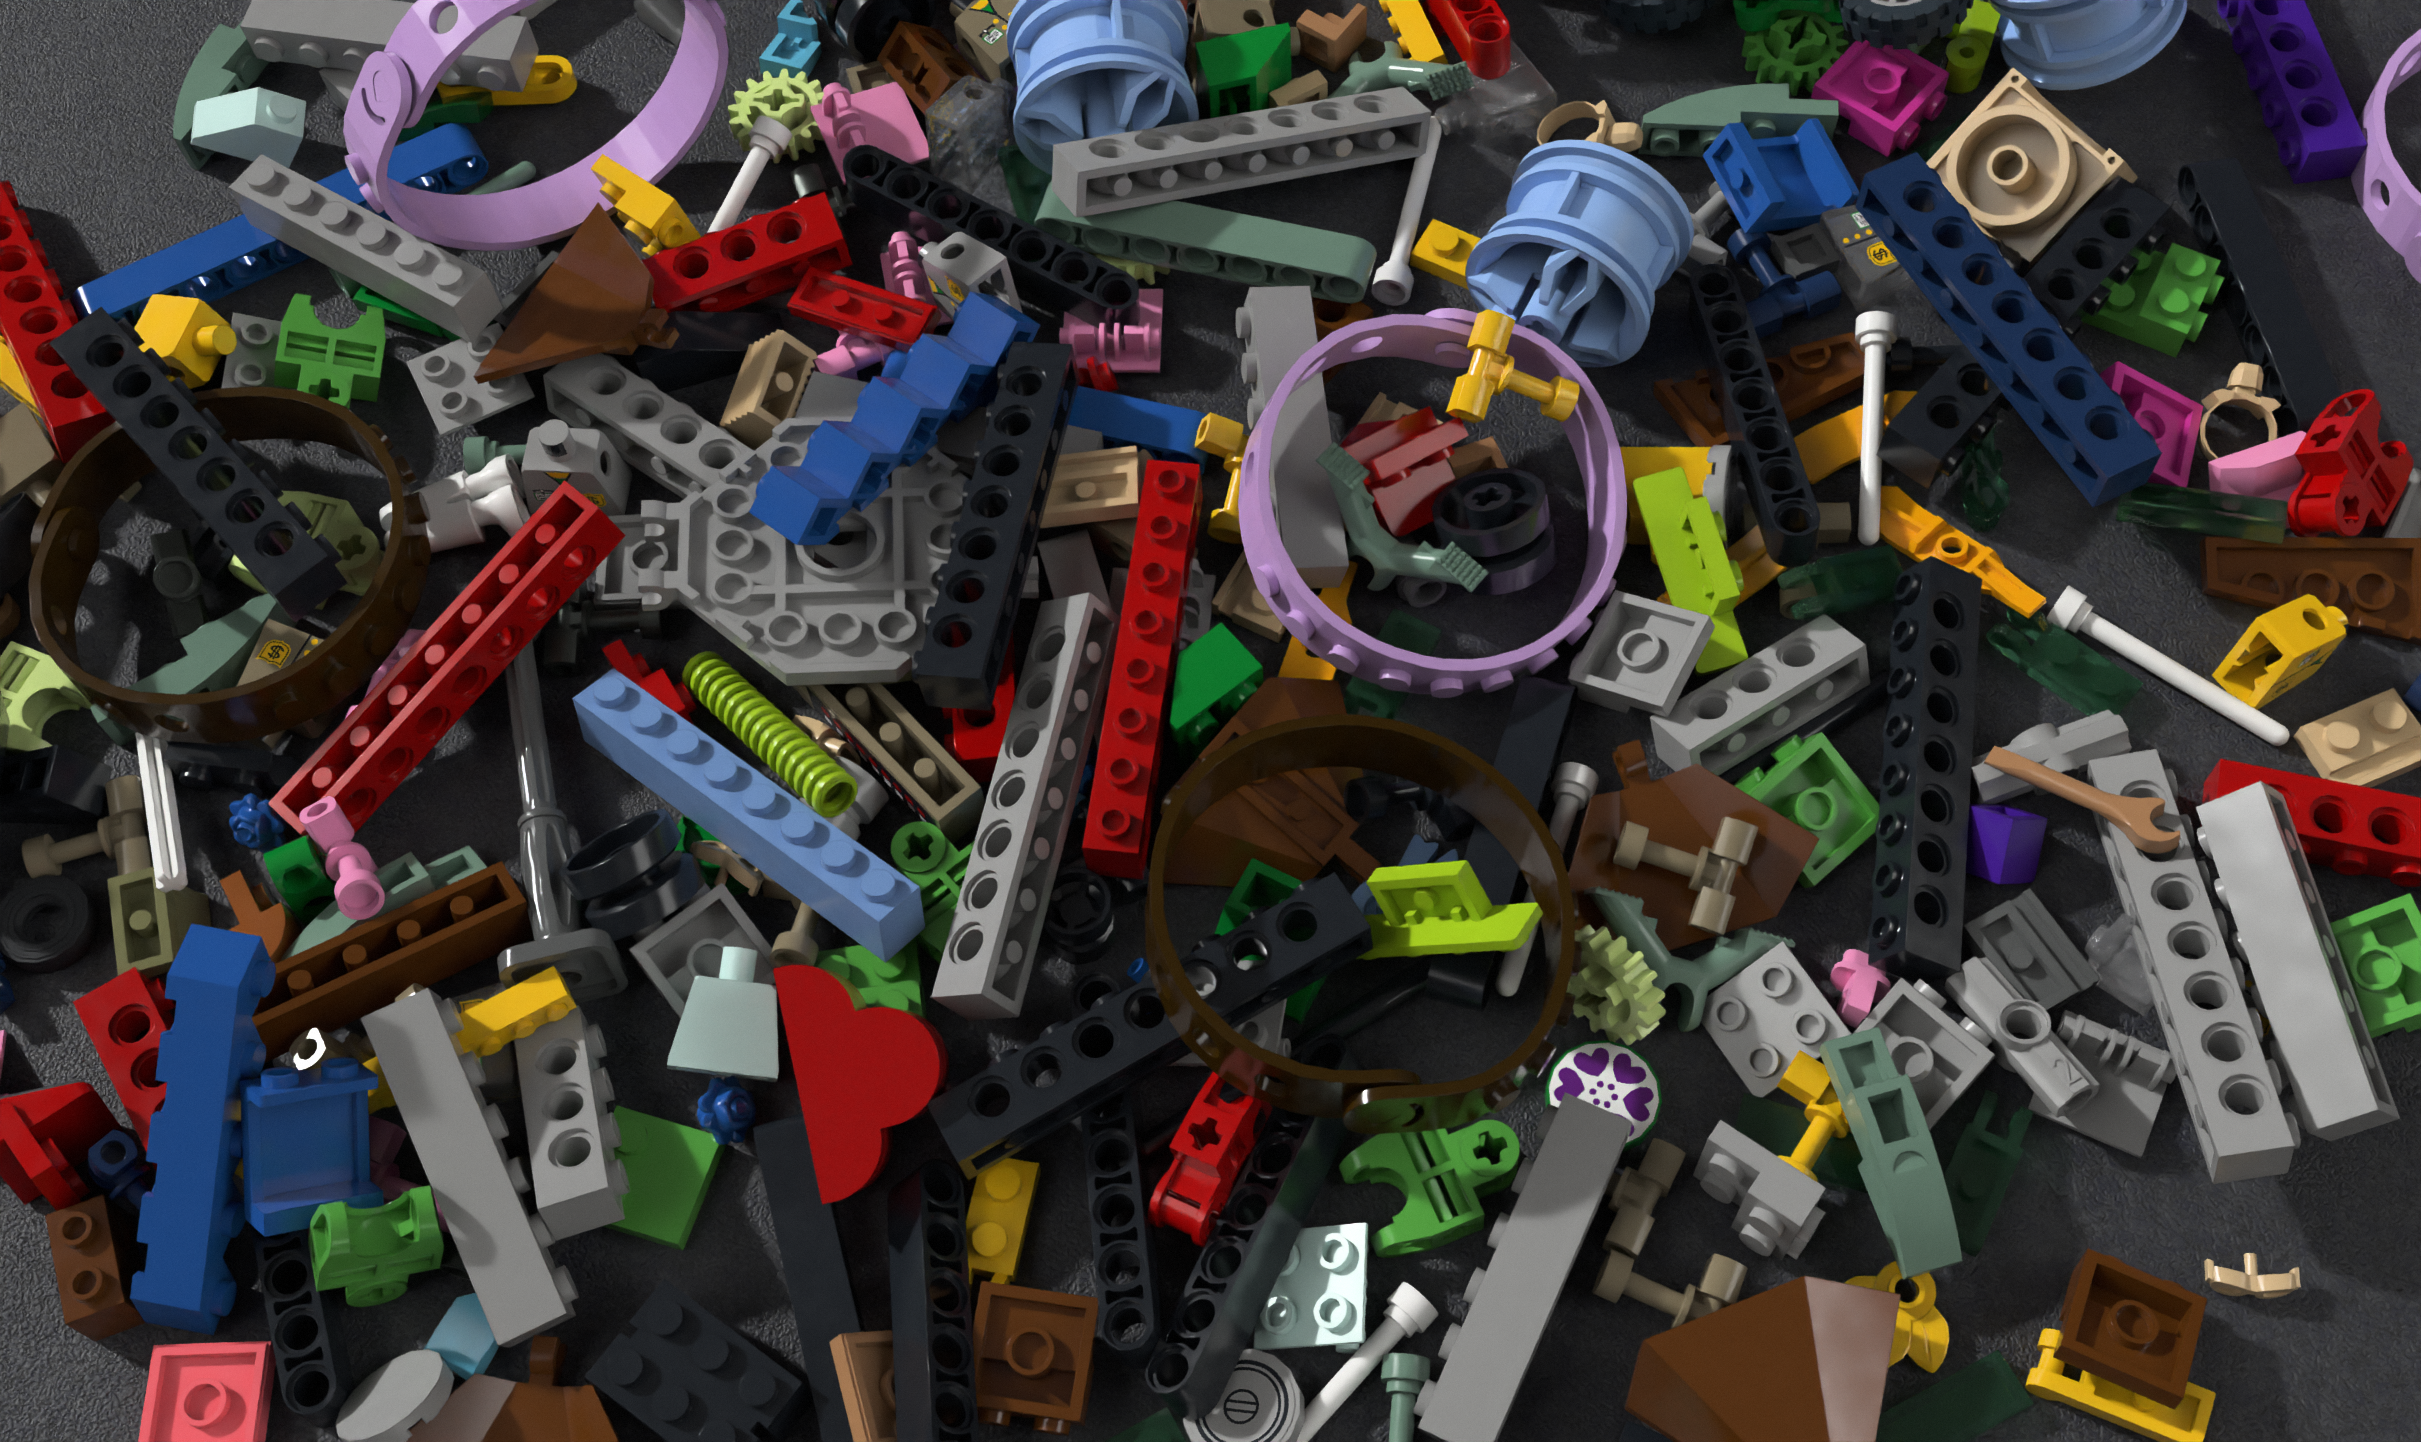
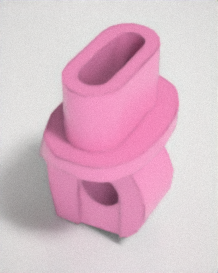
M1849 949L1844 952L1842 961L1834 965L1830 981L1837 990L1842 992L1836 1013L1843 1023L1857 1029L1861 1021L1869 1014L1872 1003L1880 1002L1890 991L1891 984L1888 978L1885 977V971L1868 965L1869 954L1860 950Z

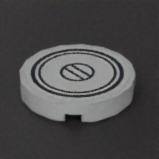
M1713 445L1708 452L1706 461L1708 463H1716L1715 474L1706 475V480L1703 482V496L1707 497L1711 511H1719L1723 518L1727 540L1722 543L1724 549H1728L1733 540L1737 510V456L1734 446Z
M1245 1349L1213 1411L1205 1417L1196 1420L1183 1418V1424L1191 1442H1297L1305 1421L1304 1396L1292 1371L1277 1357L1259 1350Z

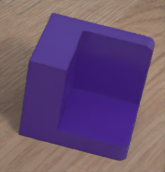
M1969 804L1966 873L1997 884L2032 883L2036 876L2048 818L2005 804Z

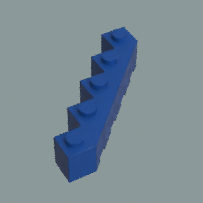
M970 291L968 297L955 310L953 316L954 324L948 336L922 333L920 339L911 346L906 356L907 365L900 379L873 376L871 382L859 394L857 400L858 408L851 422L823 420L821 426L809 438L807 444L808 452L801 466H771L769 472L760 479L757 485L756 499L749 513L796 545H826L840 532L839 524L836 522L852 507L862 512L889 487V479L886 477L901 463L908 467L915 464L938 443V436L935 432L949 419L957 424L960 423L985 400V392L982 390L997 377L1000 363L1007 361L1012 341L1032 342L1040 324L994 295Z
M191 923L167 974L165 998L176 1000V1009L171 1029L165 1030L160 1034L155 1080L167 1082L166 1095L161 1112L156 1111L151 1115L146 1161L157 1163L156 1181L152 1191L142 1195L137 1242L148 1244L145 1271H138L133 1275L130 1294L131 1301L146 1323L214 1335L221 1316H227L235 1303L237 1283L225 1263L223 1255L231 1237L236 1238L242 1231L245 1223V1204L232 1179L240 1159L243 1158L240 1081L257 1078L264 1066L266 1046L262 1043L252 1016L260 998L267 997L271 992L276 977L275 963L271 961L261 936Z

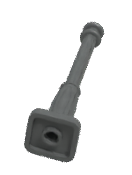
M540 629L504 669L524 814L521 815L517 823L520 833L521 877L524 898L528 907L527 912L535 941L505 949L498 956L497 962L499 977L506 990L555 966L563 977L575 1004L622 992L628 986L626 965L611 936L605 930L596 928L583 929L582 900L574 898L558 873L562 865L573 855L566 828L567 817L561 810L557 809L533 648V642L541 634Z

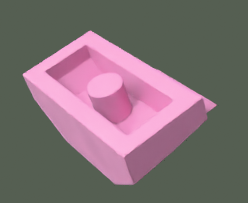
M2298 431L2209 461L2211 509L2219 514L2237 519L2255 537H2264L2290 528L2287 516L2289 498L2293 491L2298 488L2306 474L2294 454L2307 433Z

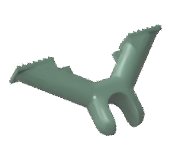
M1385 41V53L1373 62L1364 63L1358 51L1352 54L1348 63L1350 76L1326 99L1403 86L1410 89V92L1416 90L1428 91L1431 93L1433 101L1475 86L1466 60L1449 65L1404 59L1402 49L1396 42Z
M1333 442L1315 460L1326 470L1349 534L1345 539L1348 561L1354 555L1363 556L1374 568L1375 575L1367 586L1368 589L1381 591L1388 587L1397 575L1460 584L1472 593L1489 573L1454 542H1451L1443 550L1433 548L1426 541L1420 546L1403 544L1391 536L1379 525L1372 506L1375 498L1367 492L1364 480L1370 474V471L1337 443Z
M1600 886L1589 887L1583 893V895L1591 897L1616 936L1619 938L1622 935L1626 938L1627 950L1632 954L1638 951L1642 952L1644 962L1650 970H1654L1658 975L1651 981L1653 986L1664 991L1671 984L1678 989L1681 995L1678 1028L1681 1032H1689L1699 1026L1709 990L1739 974L1782 941L1785 942L1788 948H1794L1796 944L1792 939L1787 940L1786 937L1780 938L1779 935L1774 936L1772 933L1767 934L1752 928H1745L1735 931L1734 939L1732 940L1717 937L1713 950L1690 961L1671 956L1655 932L1657 919L1644 916L1641 912L1644 904L1641 897L1635 898L1634 895L1628 896L1627 893L1622 895L1621 892L1615 893L1614 890L1602 889Z

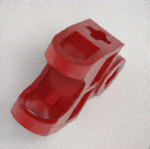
M2354 390L2331 401L2314 420L2294 455L2306 472L2298 488L2291 494L2287 508L2290 528L2297 537H2317L2322 532H2336L2343 537L2355 536L2361 532L2363 527L2384 526L2404 492L2414 460L2406 445L2401 441L2392 440L2379 444L2378 427L2382 418L2380 415L2381 403L2372 390ZM2359 406L2351 416H2345L2348 411Z
M1215 1072L1210 1075L1195 1098L1169 1146L1175 1159L1169 1170L1157 1184L1148 1208V1221L1150 1224L1158 1228L1169 1225L1189 1234L1192 1237V1242L1203 1248L1262 1131L1261 1129L1253 1134L1258 1112L1264 1113L1267 1121L1273 1109L1269 1103L1249 1095L1241 1096L1231 1104L1224 1102L1220 1098V1091L1227 1081L1220 1078Z

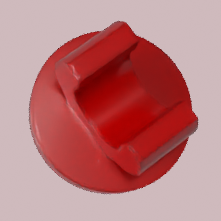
M1092 356L1086 359L1088 369L1078 368L1080 376L1079 386L1111 393L1119 389L1114 372L1108 362L1100 364L1098 359Z

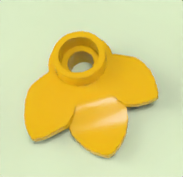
M1896 1261L1884 1266L1877 1276H1854L1845 1283L1895 1293V1285L1903 1277ZM1925 1273L1908 1278L1915 1284L1917 1294L1914 1300L1909 1303L1901 1300L1899 1302L1888 1367L1894 1365L1908 1354L1919 1367L1929 1373H1935L1947 1354L1949 1327L1944 1317L1934 1306L1936 1300L1935 1281L1930 1273Z

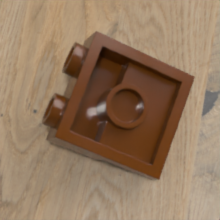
M2088 1248L2071 1275L2059 1320L2063 1323L2053 1357L2175 1410L2184 1398L2207 1298L2186 1290L2176 1282L2162 1280L2129 1266L2117 1257L2103 1255Z
M981 1281L972 1331L978 1423L1009 1427L1011 1416L1035 1419L1034 1431L1060 1436H1069L1071 1425L1085 1427L1095 1366L1092 1361L1099 1325L1098 1298Z

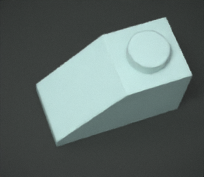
M260 87L197 101L194 107L190 144L253 162L262 154L289 168L303 139L306 101Z

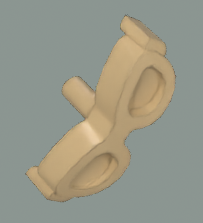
M697 841L692 843L689 851L694 854L695 858L720 866L714 881L716 886L720 883L725 885L729 874H731L741 884L750 888L748 891L750 896L753 897L758 894L763 881L762 871L739 854L732 852V849L722 842Z
M2255 1253L2244 1254L2245 1273L2214 1266V1261L2210 1259L2204 1261L2205 1281L2210 1284L2214 1291L2224 1295L2243 1296L2251 1294L2255 1295L2256 1298L2271 1299L2287 1295L2301 1287L2299 1267L2293 1268L2289 1273L2258 1275L2257 1255Z

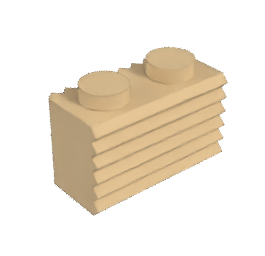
M779 329L776 330V333L771 332L770 336L766 335L765 339L760 338L759 342L755 341L754 345L749 344L719 426L725 428L735 439L752 450L764 444L772 437L773 428L786 418L795 417L799 401L802 400L801 393L806 390L804 385L809 383L807 377L812 375L810 369L815 367L813 360L818 359L816 352L784 330Z

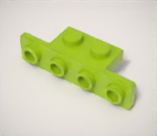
M1682 467L1636 478L1633 481L1632 489L1672 606L1708 615L1715 626L1694 667L1695 674L1697 676H1704L1737 666L1748 659V654L1733 614V609L1740 597V591L1744 590V582L1737 561H1729L1722 542H1726L1727 533L1720 512L1711 511L1706 496L1693 498Z
M1468 860L1376 868L1366 883L1383 913L1363 915L1371 927L1373 949L1356 959L1372 960L1379 957L1396 956L1413 958L1421 955L1448 953L1462 955L1468 952L1482 951L1510 952L1520 948L1528 940L1529 934L1543 915V912L1536 902L1492 905Z

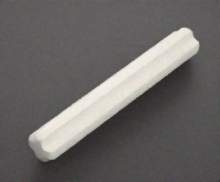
M136 732V744L156 887L165 893L172 889L181 891L188 884L172 769L163 759L168 743L166 740Z

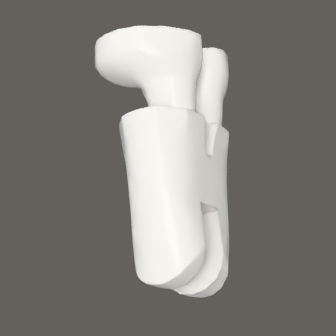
M509 453L494 458L478 473L469 476L463 470L413 492L420 491L429 509L431 520L426 522L431 553L485 542L486 533L484 526L499 525L512 538L530 518L529 512L522 500L526 497L523 478L517 464ZM392 502L381 508L379 512L381 526L387 531L383 539L385 550L388 545L392 523Z

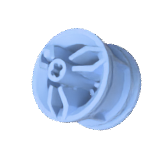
M1019 0L1009 17L1006 31L1007 48L1014 65L1018 86L1013 125L1018 147L1032 164L1052 175L1053 144L1199 120L1197 99L1190 87V81L1184 68L1189 29L1187 15L1181 1Z
M1988 0L1990 5L2001 14L1998 22L2000 48L2009 70L2014 67L2033 86L2049 90H2076L2110 82L2134 71L2157 55L2170 42L2182 24L2187 9V0Z
M1558 140L1540 145L1531 150L1516 169L1512 180V188L1506 203L1507 216L1498 220L1488 231L1487 235L1478 241L1467 260L1465 275L1470 295L1481 312L1489 309L1509 316L1515 320V324L1529 328L1549 339L1570 356L1579 367H1607L1622 363L1640 350L1648 335L1650 318L1655 306V290L1662 287L1670 279L1673 272L1682 265L1691 249L1694 228L1690 212L1676 189L1660 173L1645 162L1622 150L1585 140Z

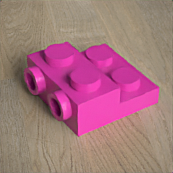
M1856 40L1814 84L1811 98L1815 100H1838L1839 114L1851 121L1848 134L1888 157L1897 147L1906 151L1913 144L1921 129L1919 123L1924 118L1934 121L1939 116L1948 100L1944 90L1950 73L1909 49H1893V45H1885L1883 49L1871 47L1870 42L1867 40L1863 43Z
M2119 361L2115 362L2101 372L2099 376L2111 390L2120 395L2125 408L2142 429L2152 434L2157 447L2162 452L2146 484L2171 497H2175L2187 489L2203 406Z

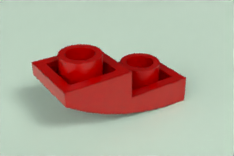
M621 639L602 648L612 669H616L693 724L689 713L696 710L697 707L682 681L672 685L663 668L652 673L642 654L639 652L630 656Z

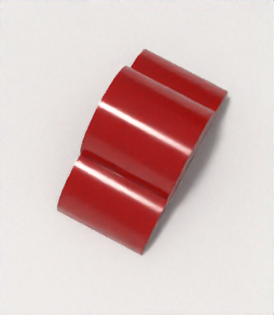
M788 965L773 968L822 1205L832 1203L865 1189L885 1170L893 1150V1126L911 1121L929 1110L927 1107L928 1103L936 1098L937 1092L946 1085L949 1075L947 1048L940 1033L922 1016L903 1009L889 1007L867 1008L859 990L848 979L838 973L808 965Z

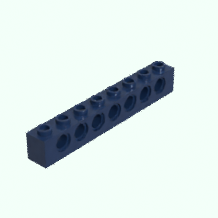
M1915 152L1866 173L1855 206L1856 209L2091 506L2094 508L2147 483L2162 454L2152 434L2142 429L2125 408L2120 395L2107 386L2094 370L2089 357L2079 351L2062 331L2058 319L2045 310L2032 294L2026 280L2014 272L2001 256L1998 246L1992 240L1987 239L1974 223L1968 209L1963 204L1958 203L1943 185L1937 171L1929 168L1920 155Z

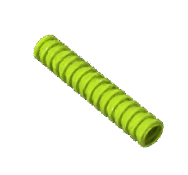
M705 651L689 660L682 673V682L687 690L696 699L701 701L713 715L718 717L719 721L725 724L730 731L734 732L737 738L752 749L755 755L759 756L765 764L769 765L773 772L777 773L783 781L787 782L790 788L795 790L801 798L805 799L809 806L813 807L819 815L825 818L836 817L850 808L858 793V784L853 776L846 773L843 767L838 765L833 758L829 757L823 749L819 748L807 734L802 732L797 725L793 724L788 717L783 715L772 702L767 700L762 693L758 692L753 685L749 684L719 654Z

